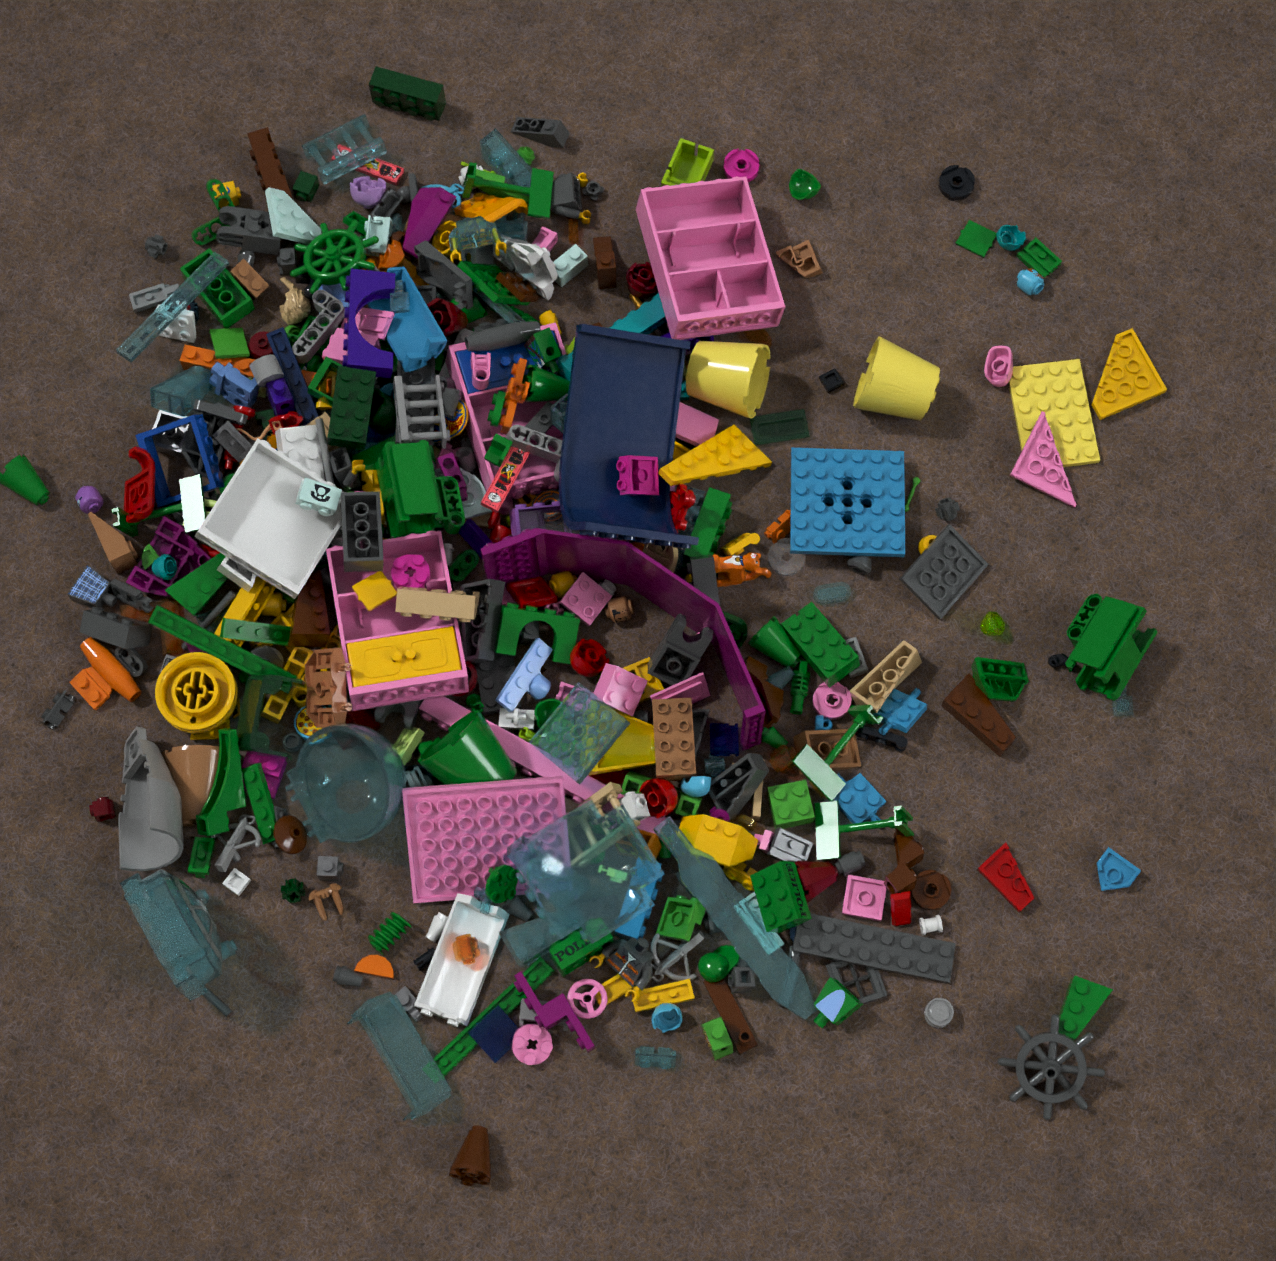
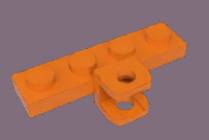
M520 358L517 364L514 363L511 369L513 377L508 382L503 403L505 412L504 415L501 414L498 424L501 426L500 433L507 434L512 426L517 402L523 404L528 394L530 383L525 382V384H522L527 360Z

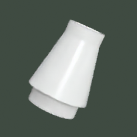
M441 912L434 915L425 937L436 943L443 932L448 917Z

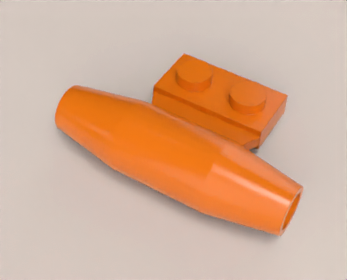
M92 637L82 642L80 648L92 667L81 670L69 682L94 710H97L110 698L113 689L129 702L135 701L142 691L128 670L108 649Z

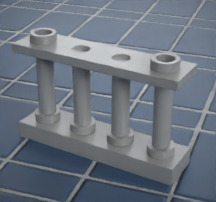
M394 376L393 392L399 444L409 443L412 440L441 439L442 449H446L447 441H450V430H446L442 399L444 383L440 382V376H435V384L406 385V383H402V376ZM412 392H435L436 400L408 401V399H404V395ZM408 408H437L438 416L410 417V415H406V410ZM439 423L440 432L412 433L408 431V426L410 424Z

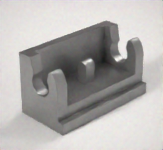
M229 421L224 423L212 435L238 462L242 461L252 448V445Z

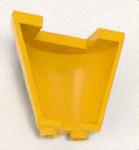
M591 701L585 718L588 721L585 724V728H583L581 741L582 770L585 771V775L656 765L654 727L652 724L599 702Z

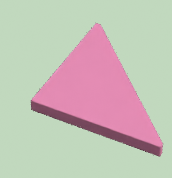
M1042 411L1010 476L1075 508L1077 504L1071 492L1072 489L1066 477L1054 442L1055 440L1046 419V414Z

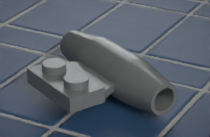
M503 318L498 319L495 323L484 322L474 327L473 334L465 337V345L468 352L492 351L527 342L533 334L540 332L541 328L538 321L512 323L510 320Z

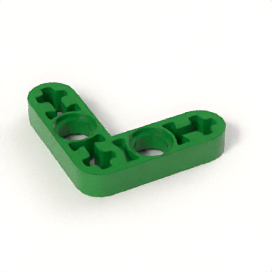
M214 178L207 181L206 190L218 212L221 209L219 201L222 198L228 200V206L235 207L221 181ZM212 183L219 184L217 190L220 194L222 192L224 194L218 196L214 190H211ZM218 216L193 230L192 240L198 245H205L216 239V233L211 230L214 223H219L221 227L229 225L221 223ZM205 228H207L208 232L212 235L209 237V235L206 234L203 236L202 241H200L199 239L196 240V238L198 237V232H200L201 234L207 232Z

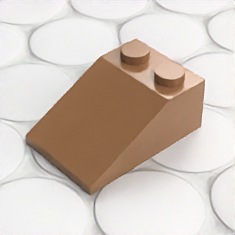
M88 513L108 560L116 573L119 574L137 566L136 559L139 556L131 541L127 542L122 534L94 513Z
M848 729L803 731L793 737L796 755L805 744H808L824 760ZM855 734L830 764V768L833 771L861 767Z

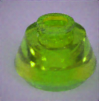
M989 611L981 620L980 629L988 636L1002 635L1005 630V623L997 612Z

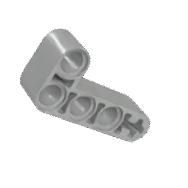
M317 290L312 296L315 309L319 312V315L292 347L298 363L304 364L310 361L344 320L343 303L324 290ZM320 300H325L323 303H318ZM336 309L340 310L337 313H333V311ZM324 323H328L325 327L321 326ZM311 337H317L315 340H309Z
M513 425L505 436L506 439L513 442L512 447L557 463L554 470V478L559 482L563 440L521 425ZM530 440H535L537 445H533ZM548 446H552L555 449V452L550 451L548 449Z

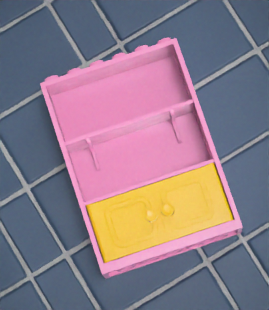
M431 530L423 534L412 533L404 537L382 540L384 558L382 572L388 580H391V585L396 592L398 586L396 587L392 582L391 567L396 558L407 554L422 555L428 563L430 579L424 585L427 591H431V589H444L447 593L452 591L441 531ZM337 545L326 549L345 663L351 664V666L347 667L351 668V670L346 671L353 707L352 711L469 692L468 674L457 618L451 617V620H440L439 616L420 618V614H412L411 617L401 616L400 612H395L396 597L368 612L364 604L358 601V596L352 589V586L378 571L344 572L343 546ZM408 570L405 574H409V577H412L413 573L416 572Z

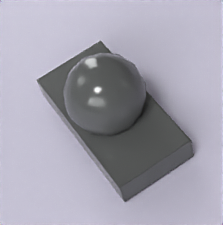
M414 173L408 174L409 186H402L397 191L404 198L402 203H412V200L418 193L416 174Z

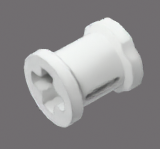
M940 915L928 919L919 918L922 936L930 932H943Z

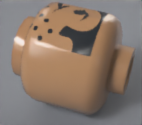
M621 596L610 599L608 607H605L607 618H611L614 623L630 620L632 614H634V608L631 599Z

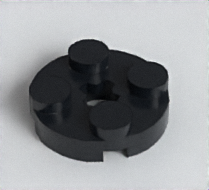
M959 165L949 166L942 171L939 177V190L950 201L963 200L973 192L975 177L966 167L962 168ZM953 180H956L957 182L960 181V185H954Z

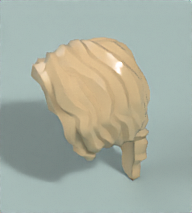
M283 277L280 280L289 291L285 293L286 302L284 305H280L281 317L288 325H296L308 317L311 311V304L304 296L302 290H299L291 281Z

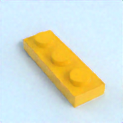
M686 979L646 988L643 991L640 990V997L633 1004L635 1013L655 1009L662 1003L677 1004L694 1000L691 981Z

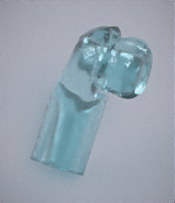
M476 887L474 897L479 898L481 901L479 912L489 914L492 901L487 898L484 887Z

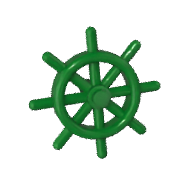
M353 220L347 230H329L326 223H321L320 229L322 234L314 238L308 246L299 243L295 245L297 251L304 252V266L292 270L290 275L297 277L308 272L309 276L315 281L310 288L311 294H314L322 284H341L343 291H348L349 287H345L346 275H350L351 269L365 268L373 270L375 268L374 263L365 261V248L378 243L379 238L373 236L361 241L354 233L359 225L358 220ZM348 242L353 244L352 246L345 248ZM356 252L354 258L347 256ZM316 256L323 257L314 261ZM325 265L321 272L316 270V268Z

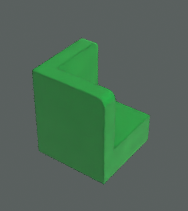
M495 434L484 459L501 467L513 442Z

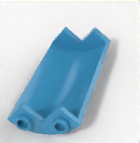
M405 266L391 267L387 269V272L395 273L393 299H379L367 305L370 309L395 313L386 339L404 371L410 372L426 366V362L432 357L437 358L445 348L447 339Z

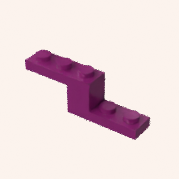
M520 971L514 975L516 981L513 983L519 993L523 991L526 996L524 1002L529 1010L533 1009L537 1016L534 1019L540 1028L543 1026L547 1031L567 1018L568 1021L565 1023L571 1033L575 1031L579 1037L576 1041L581 1050L586 1049L589 1053L595 1049L593 1042L563 993L546 1004L541 1005L523 973Z

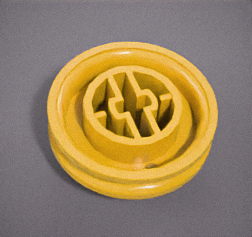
M192 652L173 659L164 667L156 682L155 699L159 711L173 727L186 733L201 734L217 729L230 718L237 704L238 687L232 672L222 660L208 653Z

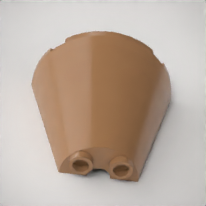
M185 745L173 747L172 752L169 753L168 750L162 752L165 763L181 796L182 824L184 827L193 826V823L196 822V815L201 812L209 797L217 772L219 760L218 746Z

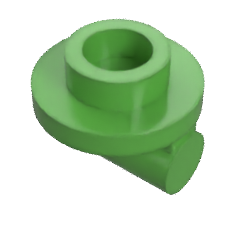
M527 146L520 147L515 153L526 167L531 165L535 158L533 150Z

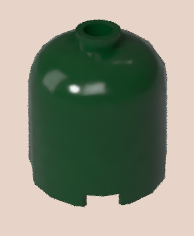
M375 388L373 391L369 427L385 434L393 433L396 431L395 400L383 391Z

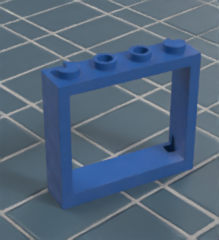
M203 414L191 415L136 435L139 447L148 451L155 462V499L158 507L170 506L181 501V494L173 497L170 495L153 436L190 423L210 483L203 486V493L225 487L222 479L224 476L220 472L219 460L214 453L213 441L208 434L207 422L204 421Z

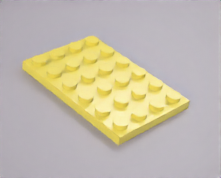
M1080 359L1013 367L1012 376L1008 384L1021 451L1040 413L1043 411L1046 414V419L1063 467L1099 463L1100 456Z

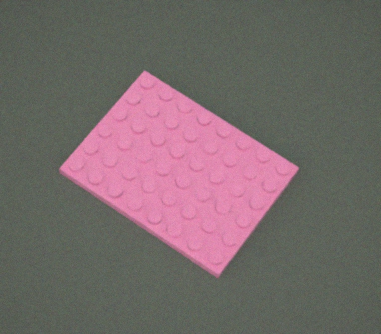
M563 776L402 788L413 903L455 900L457 893L473 896L474 898H487L485 886L490 876L489 868L495 869L496 866L499 867L501 865H510L518 870L516 895L572 891Z

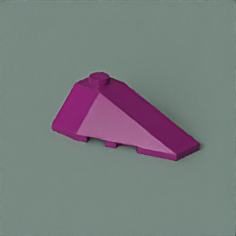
M441 187L420 188L412 200L402 248L404 251L418 258L415 254L414 246L425 240L430 242L437 228L452 209L456 196Z

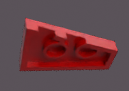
M1005 842L977 870L1020 913L1034 899V896Z

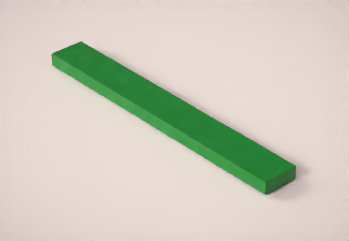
M158 604L148 623L287 694L297 678V675Z
M539 957L523 975L534 992L554 973V970ZM512 983L423 1068V1071L438 1084L521 1004L522 999H526L523 991L519 993L514 983Z

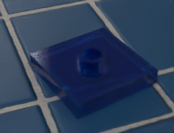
M496 1005L467 1033L489 1058L496 1063L512 1048L513 1036L518 1027L500 1006Z

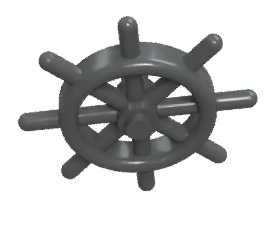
M1057 1014L1051 1016L1050 1032L1039 1033L1032 1037L1021 1025H1016L1015 1031L1025 1042L1018 1053L1017 1059L1002 1057L998 1059L1000 1066L1016 1067V1074L1021 1084V1087L1009 1096L1010 1101L1015 1102L1025 1093H1028L1031 1097L1044 1102L1043 1118L1045 1120L1051 1119L1052 1103L1063 1102L1070 1098L1082 1110H1086L1088 1104L1078 1093L1085 1082L1086 1075L1097 1077L1105 1075L1104 1069L1087 1067L1086 1059L1081 1049L1093 1039V1034L1088 1032L1075 1042L1070 1037L1058 1033L1059 1016ZM1049 1042L1048 1056L1038 1044ZM1057 1043L1068 1047L1056 1058ZM1032 1050L1041 1062L1025 1059ZM1072 1055H1075L1078 1066L1065 1065L1063 1063ZM1025 1068L1040 1071L1028 1080ZM1062 1073L1077 1074L1072 1085ZM1046 1077L1045 1092L1034 1087ZM1054 1079L1065 1089L1064 1091L1053 1093Z

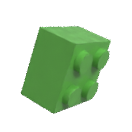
M806 780L767 788V797L775 830L777 828L784 829L814 823L815 816Z

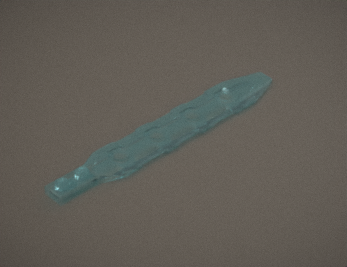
M670 816L657 825L653 830L677 860L680 879L689 892L696 896L710 914V919L734 945V950L741 959L748 963L772 999L802 1019H807L816 1011V1007L814 1006L805 976L791 957L785 954L773 938L774 935L771 932H766L765 925L761 923L750 909L749 903L743 895L738 893L729 882L715 859L711 855L694 848Z

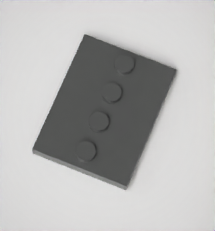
M949 524L899 580L936 618L941 619L989 564Z

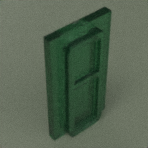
M804 409L749 418L755 445L810 437Z

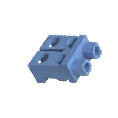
M216 362L211 368L213 375L209 379V383L216 387L215 394L218 396L222 395L224 399L233 405L249 408L253 406L257 401L259 391L255 378L252 380L248 379L237 368H233L231 363L224 366Z

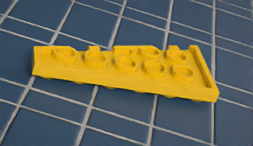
M732 425L663 466L658 474L670 486L689 483L691 480L699 478L700 480H705L710 476H726L740 473L741 470H756L757 467L761 466L767 468L771 466L772 461L738 427Z

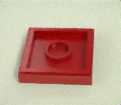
M541 576L508 583L506 586V590L521 608H526V605L540 607L557 603L558 600L556 594Z

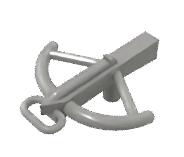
M243 814L238 819L239 823L228 824L229 830L235 829L227 842L219 834L210 836V838L217 837L225 846L215 864L220 872H226L232 859L234 862L240 860L241 857L236 851L237 849L253 844L256 847L260 846V834L256 828L251 826L256 821L255 816ZM247 818H253V821L248 822ZM247 831L254 834L256 840L240 844Z
M700 930L691 936L689 942L681 941L679 946L660 940V934L656 933L651 943V954L656 966L652 964V967L656 970L654 975L660 974L661 977L656 979L652 975V979L655 982H660L663 980V974L676 981L695 979L696 974H690L687 953L704 939V935ZM660 943L676 950L661 962L656 953V945ZM683 957L687 976L673 974L668 968Z

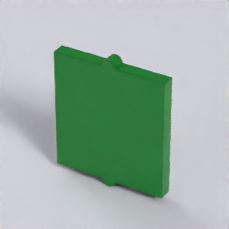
M969 220L965 228L961 230V235L956 241V245L984 258L989 248H992V243L997 233Z

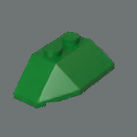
M976 657L971 666L977 687L992 700L1016 701L1029 681L1024 663Z

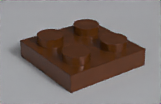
M499 272L496 276V279L521 302H536L539 299L540 295L536 293V288L526 284L523 281L524 278L519 273Z

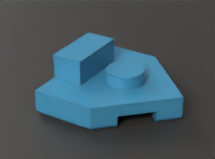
M1109 847L1096 863L1101 891L1130 887L1141 872L1140 869Z

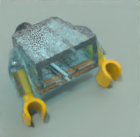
M482 216L467 217L464 220L457 221L456 228L449 234V245L452 252L450 259L452 263L455 259H459L460 262L462 261L459 250L464 251L496 243L495 254L499 256V249L504 250L506 254L507 245L501 242L502 238L497 226L492 222L486 221Z

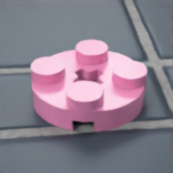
M823 682L815 690L812 704L818 715H823L824 718L836 720L848 713L847 710L851 706L852 698L850 691L839 682L830 688ZM829 696H833V699H837L834 705H831L827 702V700H829Z
M525 1024L516 1030L512 1040V1051L519 1061L527 1065H537L549 1057L553 1049L552 1038L544 1027L540 1028L537 1024ZM529 1039H531L532 1041L537 1040L536 1048L534 1050L532 1048H527V1046L529 1045Z

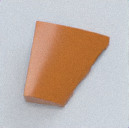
M393 240L392 244L388 245L385 254H379L375 263L378 270L394 267L402 261L405 255L401 243Z

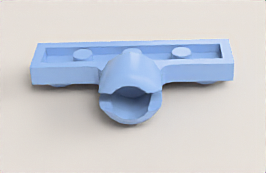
M535 638L495 701L507 711L513 712L525 692L534 699L545 697L551 689V682L541 674L540 670L553 649L540 638Z

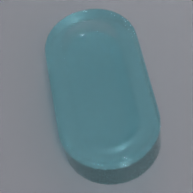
M845 582L819 585L814 589L813 599L819 605L844 602L849 599L851 588Z

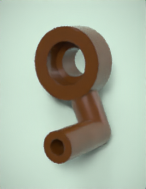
M401 230L393 232L389 238L390 245L393 240H396L403 246L405 233ZM404 252V258L412 263L414 258Z

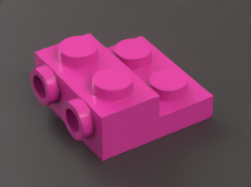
M633 455L619 457L616 468L619 471L617 488L620 490V495H659L658 457Z
M254 747L253 750L248 749L242 768L261 763L271 798L275 799L287 765L286 760L279 753L272 752V755L265 754V750ZM243 779L244 791H247L246 785H245V782H244V779Z

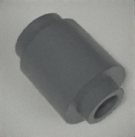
M852 851L845 854L841 858L836 859L837 863H834L838 874L842 873L844 877L861 870L865 866V861L860 851Z

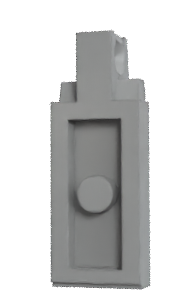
M162 283L130 293L129 297L133 310L136 313L158 306V304L161 305L169 302L170 299L174 300V297L182 295L179 284L170 286L169 284L164 285Z

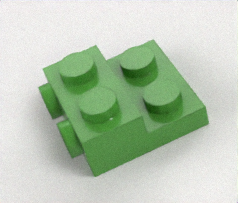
M677 895L676 898L668 897L656 933H659L660 937L689 942L694 926L701 925L707 906L702 904V900L691 897V900Z

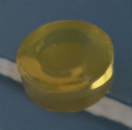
M742 814L737 819V823L750 831H754L757 826V822Z

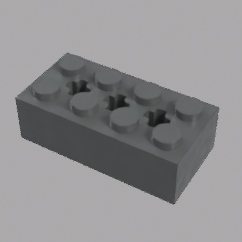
M380 491L341 492L344 572L383 571Z

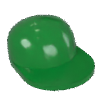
M724 945L717 948L714 952L704 954L698 963L699 973L708 982L722 980L738 964L739 952L731 945Z

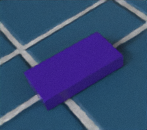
M472 519L466 520L458 532L481 558V548L492 542Z

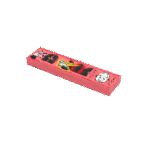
M340 144L331 158L334 163L377 179L381 178L385 182L396 186L404 173V168Z
M511 447L480 505L498 513L530 452Z

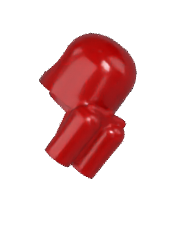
M492 511L487 522L489 529L493 527L489 539L497 543L502 541L503 538L512 535L511 529L500 525L501 513Z

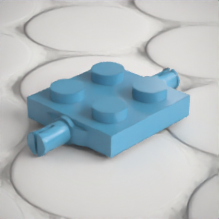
M915 688L910 695L896 689L889 694L879 711L873 713V716L883 717L881 721L883 725L879 728L880 734L883 733L885 735L890 728L907 733L927 710V704L916 699L921 694L919 689Z
M838 773L837 775L846 784L833 801H839V809L852 823L881 820L876 813L886 803V800L861 773L848 781H845Z

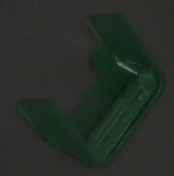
M255 674L248 678L236 730L240 751L285 760L292 759V756L288 753L269 750L270 739L266 734L258 732L265 694H277L281 690L282 684L306 688V683L303 680L264 674Z

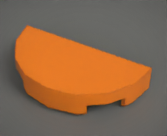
M369 955L362 958L354 970L357 973L394 979V970L391 963L380 955Z

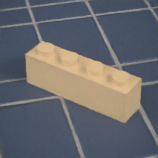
M400 586L397 588L395 612H400L401 616L411 617L412 614H420V618L439 616L440 620H451V617L459 618L460 622H471V619L474 620L476 618L480 592L466 595V592L459 590L447 593L444 589H431V591H427L426 588Z
M903 640L850 690L854 704L871 705L873 709L870 713H877L889 694L922 663L918 650Z

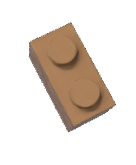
M244 258L230 271V274L253 300H256L270 286Z

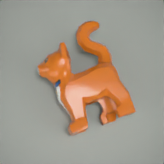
M749 552L744 556L731 555L726 557H719L713 554L715 571L718 573V588L741 584L744 581L754 580L761 575H764L766 579L771 577L769 569L760 568V553Z

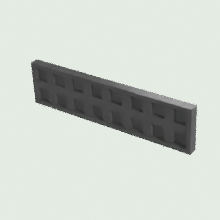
M811 913L812 919L796 926L792 952L942 983H950L956 943Z

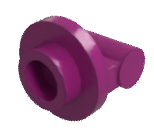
M713 807L709 811L711 817L727 822L730 820L728 812L724 809Z

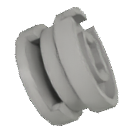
M418 766L414 767L412 771L404 772L410 788L422 787L416 773H418L423 785L428 786Z
M934 998L925 1008V1020L932 1027L944 1028L953 1018V1006L946 999Z

